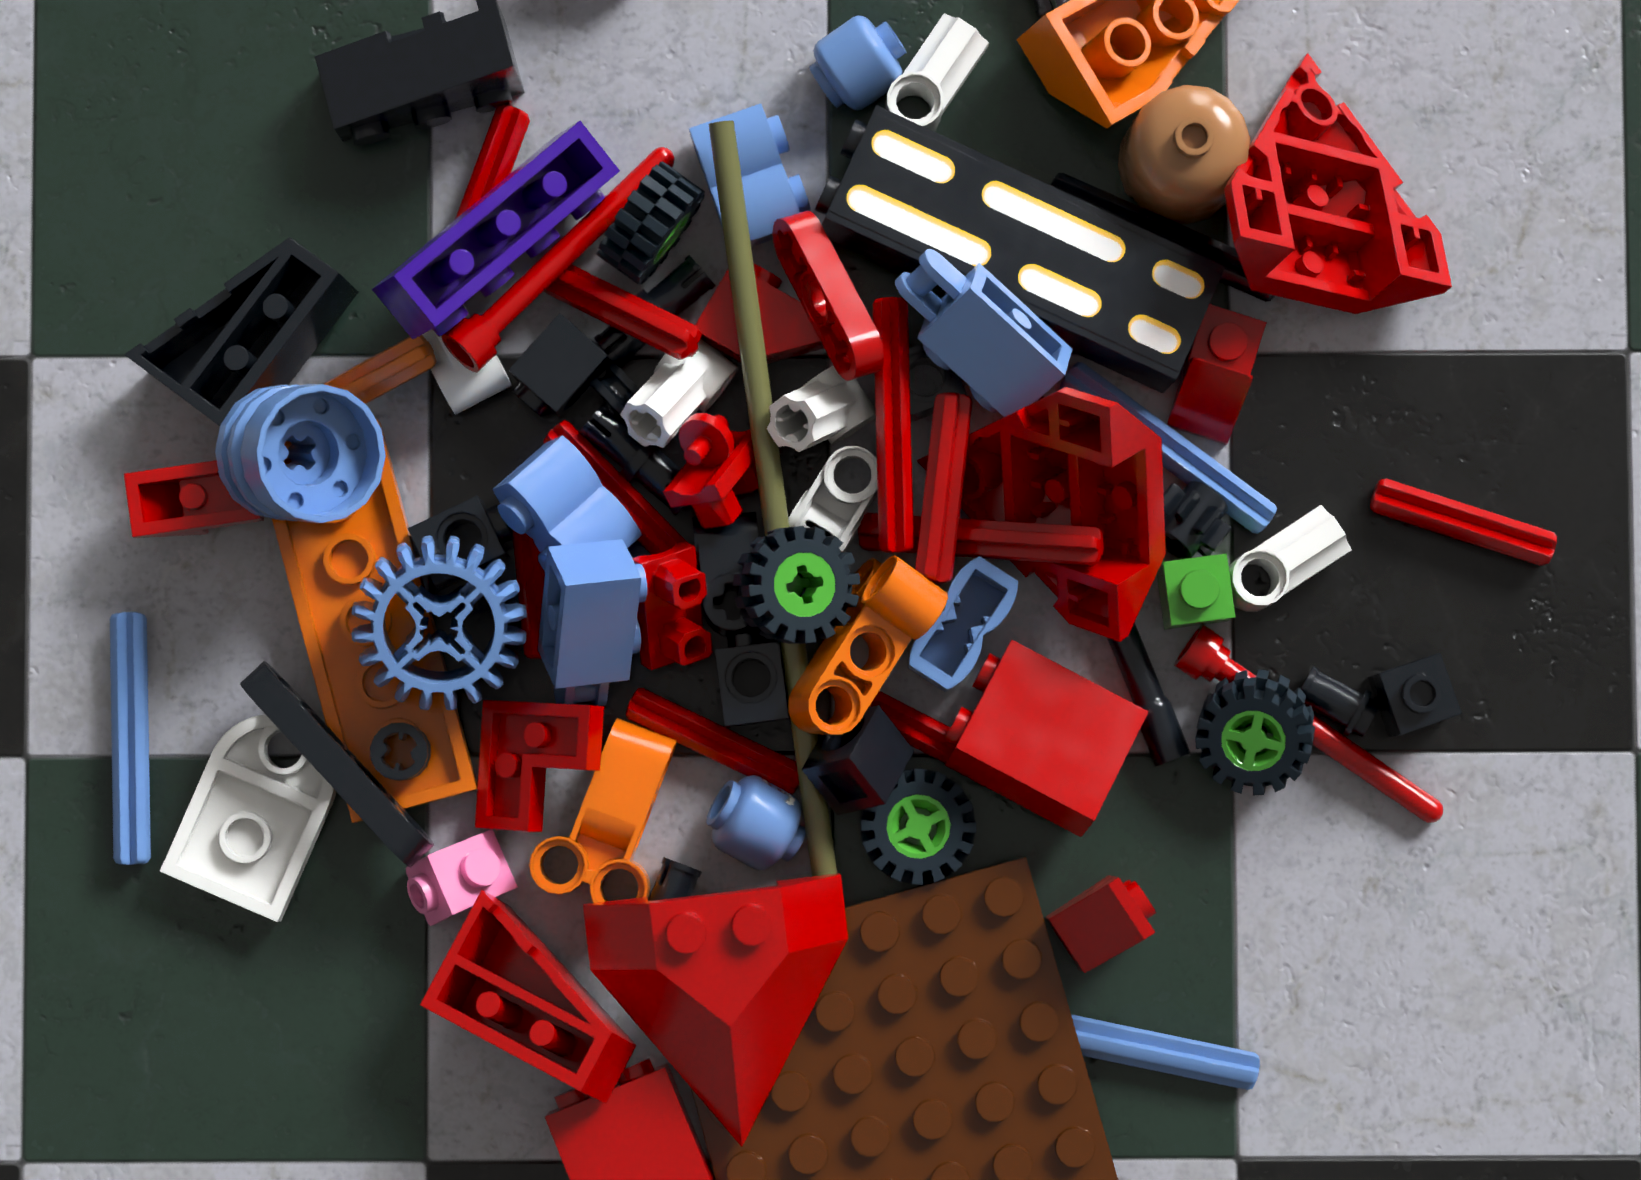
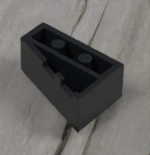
M476 0L479 11L447 22L444 13L439 11L421 18L424 28L391 36L388 31H383L315 56L333 127L341 140L344 142L353 139L354 145L357 146L377 143L391 136L389 129L414 123L416 129L440 126L452 120L451 112L475 106L476 112L479 113L495 111L501 105H511L513 103L512 96L525 93L507 25L498 1Z
M291 237L225 282L224 286L226 288L196 310L189 308L174 319L175 325L144 346L140 343L124 355L219 426L234 403L255 389L275 385H289L359 293L339 272Z

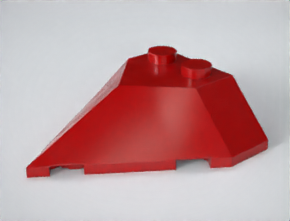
M1307 53L1298 63L1251 142L1248 161L1237 166L1224 188L1233 243L1250 289L1352 314L1444 294L1452 287L1441 233L1428 215L1417 218L1396 190L1403 184V181L1347 105L1343 102L1336 106L1331 96L1319 86L1316 78L1322 71Z
M1064 387L969 434L961 509L974 520L1087 526L1101 529L1104 537V553L1099 563L1094 566L1010 561L1025 577L1035 573L1057 596L1058 599L1053 607L1069 624L1121 642L1128 637L1166 555L1162 438L1119 403ZM928 454L916 460L925 470H927Z
M840 873L776 881L777 886L648 901V897L583 904L590 970L741 1147L748 1137L848 940Z

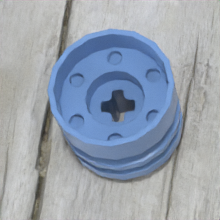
M324 384L275 385L255 389L234 403L220 425L215 448L219 477L234 501L254 515L276 520L324 523L345 519L364 506L381 481L386 457L382 429L370 408L348 390ZM286 441H290L292 444L288 449L284 445ZM287 456L291 460L290 464L284 463Z

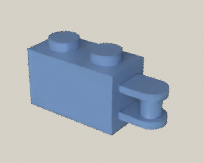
M927 249L919 256L920 265L911 274L903 272L895 280V286L900 295L925 318L918 339L923 343V348L928 357L937 366L945 370L952 369L970 386L973 397L986 410L990 412L998 411L1005 417L1038 401L1065 376L1072 348L980 263L964 276L935 250ZM937 284L947 293L941 299L931 291Z
M623 539L550 546L547 549L538 652L554 685L556 704H574L590 701L594 706H605L608 698L609 683L630 679L632 654L639 653L641 648V631L637 620L638 604L645 602L647 598V578L643 566L634 563Z

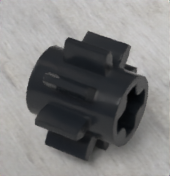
M1190 481L1184 490L1175 483H1171L1168 489L1165 490L1164 519L1165 547L1167 552L1179 559L1192 558L1197 551L1202 556H1210L1213 551L1215 552L1232 529L1230 525L1221 520L1228 511V506L1217 492L1197 481Z

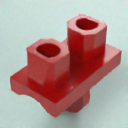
M694 414L679 429L678 438L684 450L686 464L663 493L671 508L691 505L704 529L728 526L734 523L743 511L735 495L751 493L758 489L750 429L744 432L729 430L728 420L722 415Z
M683 541L675 544L665 552L632 558L635 564L643 566L647 578V598L645 602L638 604L637 620L641 631V665L654 670L674 662L685 666L708 658L712 654L711 633L703 628L701 602L707 595L705 573L697 570L695 546Z

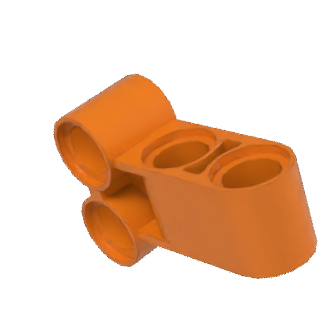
M896 555L889 557L883 563H880L875 558L868 559L855 572L860 575V584L852 585L851 594L859 596L857 607L847 608L845 613L851 616L850 620L845 626H836L834 628L836 634L823 640L789 696L788 712L792 722L800 730L808 734L842 735L851 731L860 722L911 639L916 640L922 637L941 615L948 600V593ZM858 635L862 636L869 647L868 660L861 669L853 663L850 656L851 644ZM823 689H827L835 700L834 714L826 723L818 717L816 712V700Z
M619 718L615 720L601 753L600 771H595L570 837L555 836L547 838L539 843L531 854L530 872L538 887L548 893L563 894L575 891L584 883L590 884L592 901L594 903L606 902L608 899L604 895L603 890L605 878L613 870L623 869L632 873L637 880L638 894L636 898H649L651 890L649 875L641 865L633 861V858L673 756L677 740ZM557 846L567 847L573 851L578 861L577 873L573 879L564 884L551 880L544 869V859L547 853Z

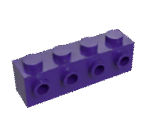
M578 121L552 138L372 288V291L412 339L430 330H433L440 337L468 315L469 312L463 304L474 294L480 291L486 298L515 275L509 265L520 255L526 252L530 259H532L558 239L560 234L555 229V226L569 214L577 221L597 206L605 198L600 188L619 173L620 170L583 123Z

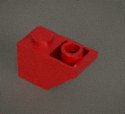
M754 264L767 364L825 349L801 302L779 290L783 282L780 278L761 266ZM727 269L695 325L701 331V339L716 350L741 363L729 271Z
M1108 875L1045 918L1079 970L1086 973L1154 934L1155 931L1147 919L1156 914V911L1135 880L1131 882L1128 879L1123 883L1119 877Z

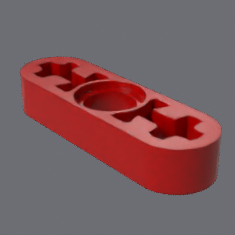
M804 211L777 219L774 222L772 231L777 257L836 371L847 381L879 372L884 364V351L880 335L821 222L811 211Z

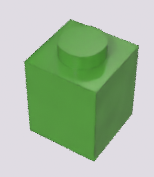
M1227 553L1162 562L1156 575L1164 630L1222 623L1235 618Z

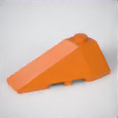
M1070 0L1045 14L1016 40L1050 95L1103 127L1109 128L1139 111L1161 91L1167 90L1173 83L1172 80L1188 60L1195 56L1206 42V38L1224 16L1235 7L1239 0Z

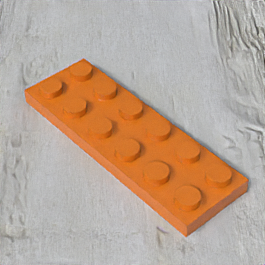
M377 419V422L382 429L381 422ZM382 429L386 457L381 481L364 506L345 519L324 523L272 519L326 725L404 809L477 790L478 785L457 708L455 710L446 709L444 705V692H433L432 705L429 710L420 709L419 699L422 690L413 687L404 702L397 701L394 696L401 680L394 677L387 685L378 687L374 683V676L384 663L380 661L371 666H362L359 662V655L365 649L373 646L374 643H359L352 640L351 633L353 628L371 623L369 620L360 619L352 615L354 602H375L374 599L365 595L359 587L362 579L367 577L381 583L385 582L375 568L376 561L380 557H384L397 569L401 567L402 564L398 559L396 549L399 544L404 542L411 548L415 559L417 558L412 537L408 531V522ZM291 443L285 444L287 449L292 445ZM287 456L284 463L290 464L291 460ZM422 576L412 580L417 586L422 585L425 588ZM395 593L385 612V624L389 639L397 650L406 642V636L414 629L415 620L405 609L406 603ZM425 609L423 616L429 619L428 627L424 629L423 638L428 633L432 635L436 631L432 612H427ZM442 651L430 652L419 661L415 660L412 663L425 670L447 671ZM391 723H407L418 727L426 734L431 744V758L428 767L421 775L411 780L397 781L386 778L375 769L371 761L370 746L373 737L381 728ZM399 733L390 737L387 743L390 745L391 752L385 757L387 764L393 769L396 763L403 764V770L411 767L415 762L410 754L412 749L417 746L415 740L410 735H407L405 741L400 740ZM347 803L352 823L363 821Z

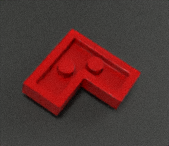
M483 700L475 828L542 832L546 768L600 771L604 706Z

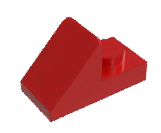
M1209 304L1190 348L1167 421L1168 426L1224 445L1228 444L1252 383L1253 376L1250 374L1267 322Z
M217 460L124 473L133 538L208 534V529L264 521L263 516L252 514L232 499L219 477Z

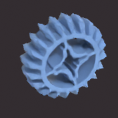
M430 535L422 538L421 550L423 557L415 559L407 543L399 544L396 552L402 566L397 569L388 559L380 557L375 563V568L385 582L381 583L373 578L364 577L359 587L365 595L374 599L375 602L358 601L354 602L352 607V615L371 621L370 624L353 628L351 633L354 642L374 643L373 646L365 649L359 655L360 664L362 666H371L382 661L384 665L374 676V683L378 687L387 685L394 677L401 680L394 696L399 702H404L408 698L412 687L422 690L419 707L423 710L430 709L433 692H444V705L447 710H455L457 708L456 690L464 688L468 699L472 703L481 701L482 692L477 680L482 678L489 686L498 689L503 685V677L493 665L498 663L506 668L514 669L519 662L518 656L510 649L504 647V644L521 645L526 642V631L507 625V623L520 621L527 617V610L524 604L505 605L504 602L519 593L520 586L517 580H509L497 586L495 581L504 572L505 563L501 559H497L491 562L485 570L478 567L484 555V547L480 544H475L471 548L467 560L457 557L460 539L456 536L449 537L446 555L435 554V542ZM441 573L454 575L468 582L463 587L460 585L450 594L439 596L430 593L422 585L417 586L412 580L428 574ZM395 593L406 603L405 609L415 620L414 629L406 636V642L397 650L389 639L385 624V612ZM484 595L493 613L494 630L488 645L482 652L473 643V637L464 627L463 621L473 610V605ZM456 608L455 617L451 618L450 629L455 630V637L451 633L448 635L445 631L439 629L432 635L428 633L423 638L424 629L428 627L429 619L423 616L424 609L440 617L447 611L451 613ZM442 651L453 656L458 662L462 660L466 665L455 670L439 672L425 670L412 663L415 660L419 661L430 652Z

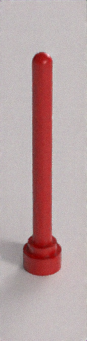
M665 147L654 149L481 316L474 313L469 319L463 318L458 324L441 336L442 341L449 352L464 367L478 373L496 356L497 351L495 347L501 342L499 334L607 231L608 227L616 220L614 217L620 208H623L628 202L627 198L633 190L636 191L641 180L650 174L652 168L659 165L662 161L671 168L673 167L675 158L672 151Z
M1204 624L1200 625L1174 663L1176 668L1194 680L1201 676L1208 682H1211L1214 678L1218 681L1226 678L1230 683L1234 681L1237 672L1247 670L1229 657L1231 650L1222 645L1224 638ZM1247 670L1248 678L1256 677L1255 674ZM1314 715L1313 726H1315L1313 746L1427 823H1434L1441 819L1443 805L1439 800Z

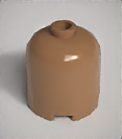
M1182 85L1161 91L1141 108L1121 141L1118 170L1124 191L1129 197H1133L1140 207L1179 224L1187 225L1210 218L1226 204L1224 188L1237 166L1248 161L1251 139L1243 115L1229 98L1209 87Z

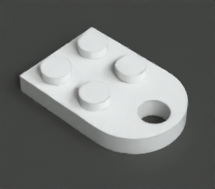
M259 715L243 720L233 726L220 738L214 747L160 872L273 921L281 922L336 796V790L303 755L291 767L281 768L275 765L269 757L268 745L272 737L281 731L267 715Z

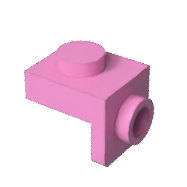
M493 829L429 854L418 860L411 868L406 867L409 898L415 909L419 913L424 914L430 926L472 908L481 890L494 897H499L518 888Z

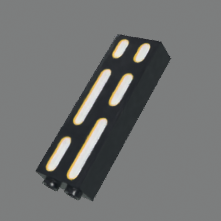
M876 105L868 124L855 120L840 155L851 159L842 180L830 175L814 209L826 215L822 226L829 240L900 273L908 272L911 274L920 265L919 256L927 249L935 250L964 276L980 263L1072 348V352L1160 393H1164L1177 380L1225 266ZM938 284L934 287L935 289L946 293Z

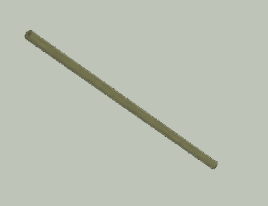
M733 120L719 121L708 125L765 536H767L768 531L788 528L790 525L779 447L767 430L771 417L769 406L773 402L735 125ZM780 643L787 700L795 684L808 666L806 644ZM790 717L812 876L837 874L828 803L801 770L819 737L818 734H808L800 730Z

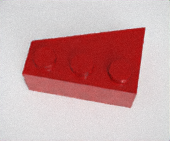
M484 890L480 891L420 1003V1006L576 1090L604 1103H607L637 1046L508 904Z

